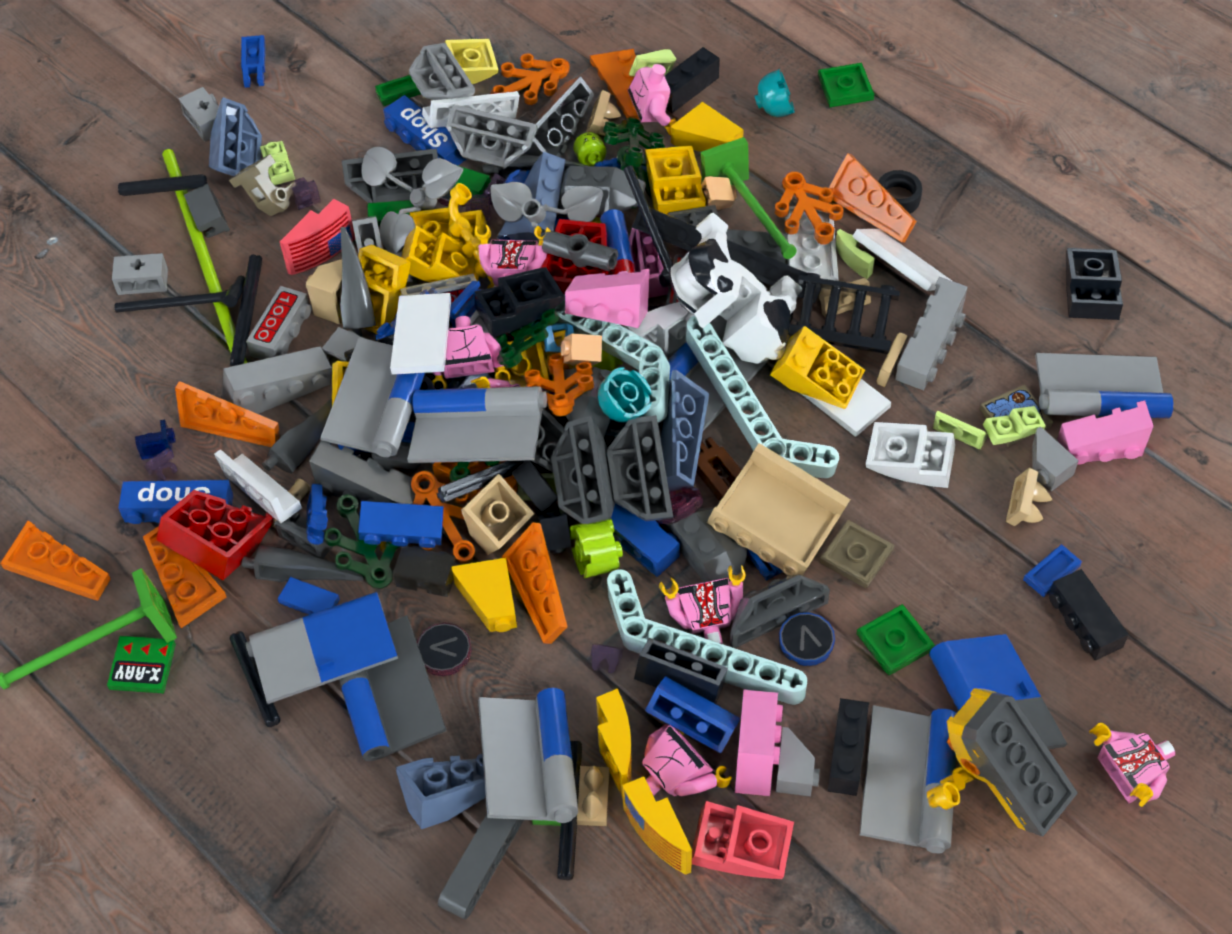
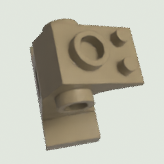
M270 154L245 167L229 181L234 188L242 185L257 208L269 216H273L279 212H284L288 208L290 196L296 193L293 190L296 182H292L285 188L276 187L271 182L268 169L275 163V160Z

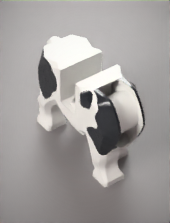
M711 213L696 226V229L702 236L699 244L692 248L680 262L675 263L669 269L673 291L681 307L696 317L701 328H704L718 315L727 320L722 343L724 346L733 349L742 361L759 364L769 359H781L786 349L790 322L793 319V311L797 304V295L800 294L802 287L786 275L771 286L770 291H767V288L741 264L731 260L726 241L728 225L716 214Z

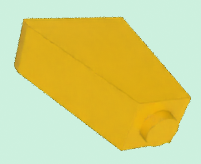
M701 102L671 126V143L680 147L692 146L693 150L699 152L737 140L744 135L742 128L704 102Z
M506 558L452 566L455 586L489 632H506L512 628H517Z

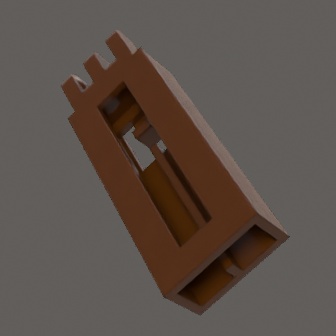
M709 437L705 439L708 448L701 442L696 473L720 502L742 470L724 447H719ZM717 465H721V467L729 475L728 478L720 477V475H722V470L720 468L718 469L716 467Z

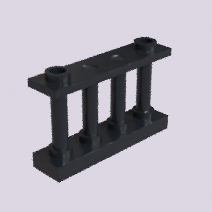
M809 272L805 276L799 275V284L806 285L800 321L796 325L790 324L789 338L806 326L830 345L882 354L889 353L891 341L886 340L887 337L884 335L891 299L899 301L900 291H896V287L881 285L880 288L822 279L820 278L821 275ZM816 287L831 290L825 324L821 329L811 328L812 324L809 323ZM841 291L856 294L850 329L846 333L836 332V328H834ZM866 295L881 298L875 333L872 334L871 338L861 336L862 333L859 332Z

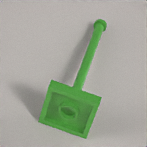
M742 137L702 151V182L705 177L709 176L729 178L730 184L734 185L780 247L782 256L785 259L794 257L797 253L795 246L788 243L743 182L749 179L747 140Z
M142 568L132 572L141 602L140 607L5 674L1 672L0 686L5 690L10 687V683L145 616L151 620L167 643L176 639V632L166 601Z

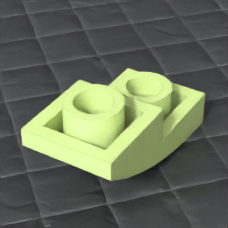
M283 141L269 142L264 146H260L263 158L270 154L275 160V163L268 169L270 180L274 185L295 180Z
M839 229L836 235V250L851 269L868 279L873 273L875 258L859 249V242L854 239L852 234Z
M1035 406L1012 409L1008 416L986 418L983 423V427L993 445L1028 437L1035 434L1040 426L1043 429L1046 427Z

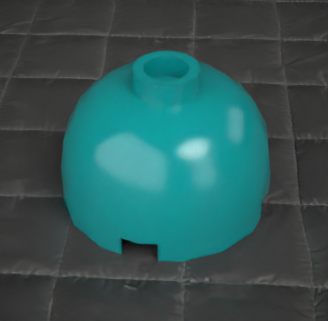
M778 69L766 74L759 81L757 87L758 94L754 96L758 108H763L768 115L778 118L795 113L793 101L789 102L790 91L783 73Z
M624 367L613 370L605 377L599 385L597 396L603 413L616 422H628V420L641 417L649 410L652 402L649 403V395L652 392L646 379L635 370L631 372L623 370Z

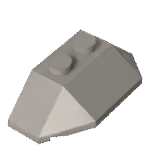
M446 43L423 46L420 54L409 68V75L425 98L442 100L469 97L475 93L474 86Z
M453 104L446 128L463 158L506 168L531 148L538 125Z

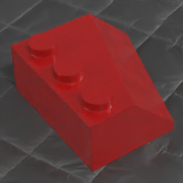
M559 219L555 232L569 236L582 234L587 237L589 242L607 246L605 223ZM548 253L541 267L548 269L564 295L575 276L605 273V276L608 275L606 270L589 265L577 267L572 263V260Z
M193 490L161 516L157 541L219 579L224 580L242 564L243 557H250L256 551L275 518L269 513H266L265 516L253 513L252 508L244 505L241 508L228 505L225 499Z

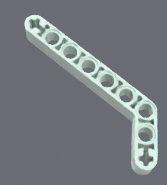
M564 295V300L555 307L559 316V320L556 323L571 324L574 334L602 336V349L638 369L639 373L648 382L652 392L649 395V403L652 402L644 416L656 415L658 423L664 420L668 413L670 364L662 349L619 324L565 314Z
M695 316L689 318L686 328V342L753 451L760 443L813 477H832L835 474L839 461L837 450L831 446L782 439L712 325L708 323L704 328H701ZM705 350H713L714 352L708 353ZM718 370H725L727 373H720ZM730 390H737L740 393L734 394ZM749 410L753 414H745L742 411ZM762 431L766 435H758L755 432ZM802 456L805 460L800 461L794 457Z
M615 570L609 574L607 578L608 598L623 645L628 650L640 654L648 638L657 641L662 640L666 642L665 644L680 650L690 649L693 651L691 654L706 660L717 658L719 661L714 663L728 668L725 683L746 690L778 693V701L791 705L799 704L804 700L807 677L802 671L645 619L631 575L625 570ZM619 587L624 590V593L620 594ZM626 608L632 609V611L630 612H624L622 610ZM631 632H639L640 634L634 636V635H630L629 633H631ZM736 667H743V668H745L746 670H744V671H737V670H735L734 668H736ZM762 676H770V677H772L773 679H771V680H764V679H762L761 677H762Z

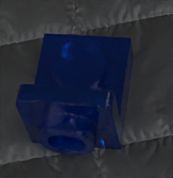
M165 419L160 420L161 432L135 436L136 447L142 460L173 454L172 443H176V437L173 427L168 428Z

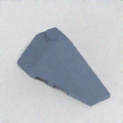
M479 754L476 759L460 760V756H450V761L433 762V758H426L396 767V773L408 812L421 829L448 821L486 798L482 754Z

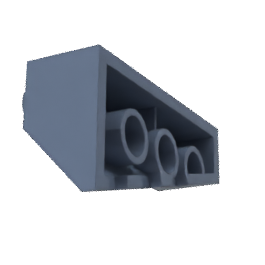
M543 151L532 166L524 182L531 190L532 199H536L542 206L547 204L549 207L558 208L565 159ZM546 211L545 219L538 223V226L542 229L541 236L546 234L547 227L554 231L557 213ZM524 215L517 222L505 221L497 238L502 240L538 242V238L534 234V228L531 225L532 223Z
M673 370L671 374L668 413L663 420L660 437L669 492L694 486L709 398L707 391L677 370Z

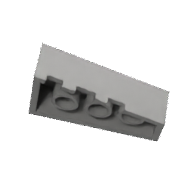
M940 276L935 284L934 296L930 295L923 317L920 316L914 335L910 338L898 363L895 378L897 381L923 391L928 382L933 383L938 371L936 366L938 363H943L947 354L945 348L947 345L952 346L957 333L955 329L956 327L961 328L966 316L962 311L968 287Z
M321 346L223 368L222 399L259 414L330 385L332 367Z

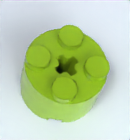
M612 519L590 524L580 523L570 527V540L575 539V547L572 548L573 557L581 575L584 574L583 578L613 572L620 568L618 558L623 556L620 542L614 540Z

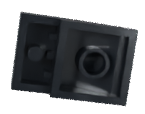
M1067 248L1066 291L1069 318L1120 320L1123 301L1120 290L1122 278L1117 250Z
M546 267L498 278L497 287L474 292L475 309L493 337L509 333L541 318L544 312L554 309L564 300V294Z

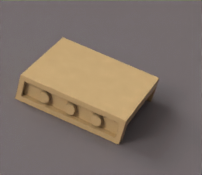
M759 443L718 506L713 509L707 523L716 531L724 533L735 540L738 545L748 548L759 555L762 560L780 568L786 575L803 576L851 499Z

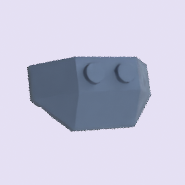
M222 98L211 130L209 167L231 176H235L245 167L261 159L260 146L262 135L253 119L248 115L245 105Z

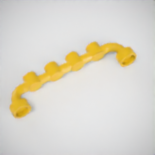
M458 183L450 191L451 199L449 200L448 210L454 222L450 226V231L454 236H462L466 242L462 246L464 254L471 258L475 256L478 261L474 268L475 272L480 277L485 278L487 274L480 264L478 245H481V242L473 236L469 229L470 223L458 211V204H466L471 199L472 194L467 186ZM487 276L491 282L487 289L496 286L493 283L492 277Z
M962 766L954 769L952 775L940 781V785L927 791L928 804L932 808L940 806L945 810L960 803L959 791L965 788L966 783L976 778L969 774Z

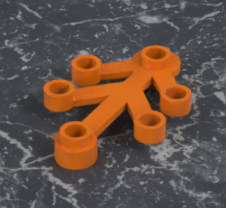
M523 54L520 57L523 68L529 69L533 67L543 70L537 72L514 68V64L510 62L503 63L501 65L503 77L523 79L506 87L496 85L491 90V94L515 92L530 86V89L524 92V102L527 105H534L538 102V92L543 79L550 76L549 81H546L543 85L544 94L553 96L557 92L559 79L567 76L570 65L567 60L562 58L543 61L534 59L532 54Z
M799 172L788 173L782 181V187L785 192L781 200L775 204V215L786 217L789 214V203L795 195L798 202L790 218L785 221V232L791 235L796 234L799 231V221L805 212L815 229L814 238L822 245L829 244L834 238V227L830 223L822 222L816 210L828 213L831 220L837 221L843 217V207L839 204H829L833 200L832 189L806 183L804 176ZM806 193L817 195L819 200L808 197Z
M557 352L551 354L547 361L549 373L554 375V382L542 378L539 370L531 369L524 374L527 384L525 387L540 386L555 392V395L546 393L548 407L554 415L565 416L573 411L574 400L594 388V381L591 376L593 371L590 362H581L576 365L577 372L565 379L564 370L569 369V365L564 363V356ZM578 383L577 387L566 393L569 388Z
M429 471L416 473L411 480L412 491L416 494L413 504L424 505L425 499H427L430 506H443V529L454 546L453 556L459 563L470 562L474 558L475 548L471 542L462 539L449 517L464 520L462 508L440 501L436 493H438V488L445 484L438 482L433 473ZM422 481H427L430 485L428 488L422 489L419 484ZM469 493L463 499L455 498L454 501L459 504L467 502ZM420 547L424 552H430L434 549ZM461 549L468 550L469 555L467 557H461L459 555V551Z

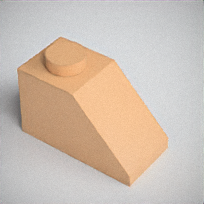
M709 176L705 177L701 184L706 200L705 206L715 205L717 210L732 207L737 198L734 185L730 184L729 178Z
M570 334L564 337L561 343V355L564 356V363L576 367L581 362H590L592 366L601 362L602 336Z

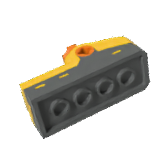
M974 688L970 692L971 697L958 713L947 720L949 733L947 743L955 751L960 765L969 774L987 783L1018 828L1043 837L1078 792L1012 696L991 690Z

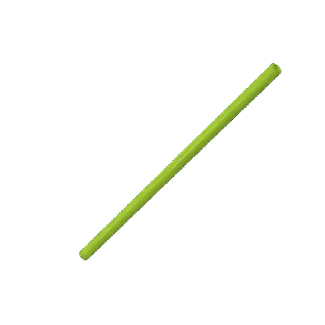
M171 149L164 150L162 155L169 176H182L174 151ZM175 191L209 292H222L202 231L198 230L184 197V194L188 193V191ZM216 302L213 304L231 353L236 329L228 306L222 302Z

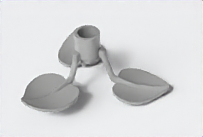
M373 147L366 152L362 163V177L368 185L380 186L388 178L411 192L410 200L414 207L401 209L399 214L388 212L381 221L379 229L380 238L384 247L390 253H399L404 248L406 237L415 228L413 218L405 213L418 212L421 209L433 210L437 204V199L445 196L456 184L464 170L463 168L445 159H434L423 170L422 179L425 184H423L422 188L414 189L390 174L397 164L396 158L391 151L383 147Z
M509 182L491 185V199L498 215L508 222H517L524 215L532 223L531 225L534 230L538 223L545 219L546 211L563 215L568 213L569 220L591 222L597 216L603 198V191L600 188L594 186L574 187L562 196L561 203L565 208L562 210L549 207L547 204L542 206L536 199H532L531 190L523 183Z

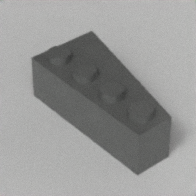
M321 440L309 460L315 484L322 485V494L326 496L333 495L340 498L343 495L349 494L354 496L360 505L361 501L413 504L416 494L411 488V477L392 468L387 472L377 461L371 458L364 461L353 455L354 450L346 446L341 450L332 446L330 442ZM421 482L419 486L422 489H424L423 483Z

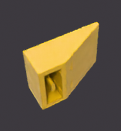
M804 326L789 338L781 359H778L770 375L790 390L846 409L865 369Z

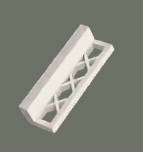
M515 91L433 100L430 106L423 107L422 116L430 128L446 127L452 106L455 104L515 119L520 95Z
M221 449L214 454L224 475L279 523L284 522L302 509L299 500L244 454H241L234 460Z

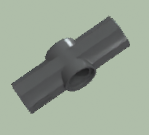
M550 231L546 232L543 237V252L572 260V263L577 267L589 265L610 271L614 270L619 255L617 249L589 242L587 237L582 234L569 236Z

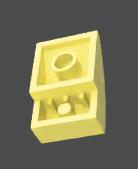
M489 39L445 40L446 45L472 84L481 82L498 73V66Z

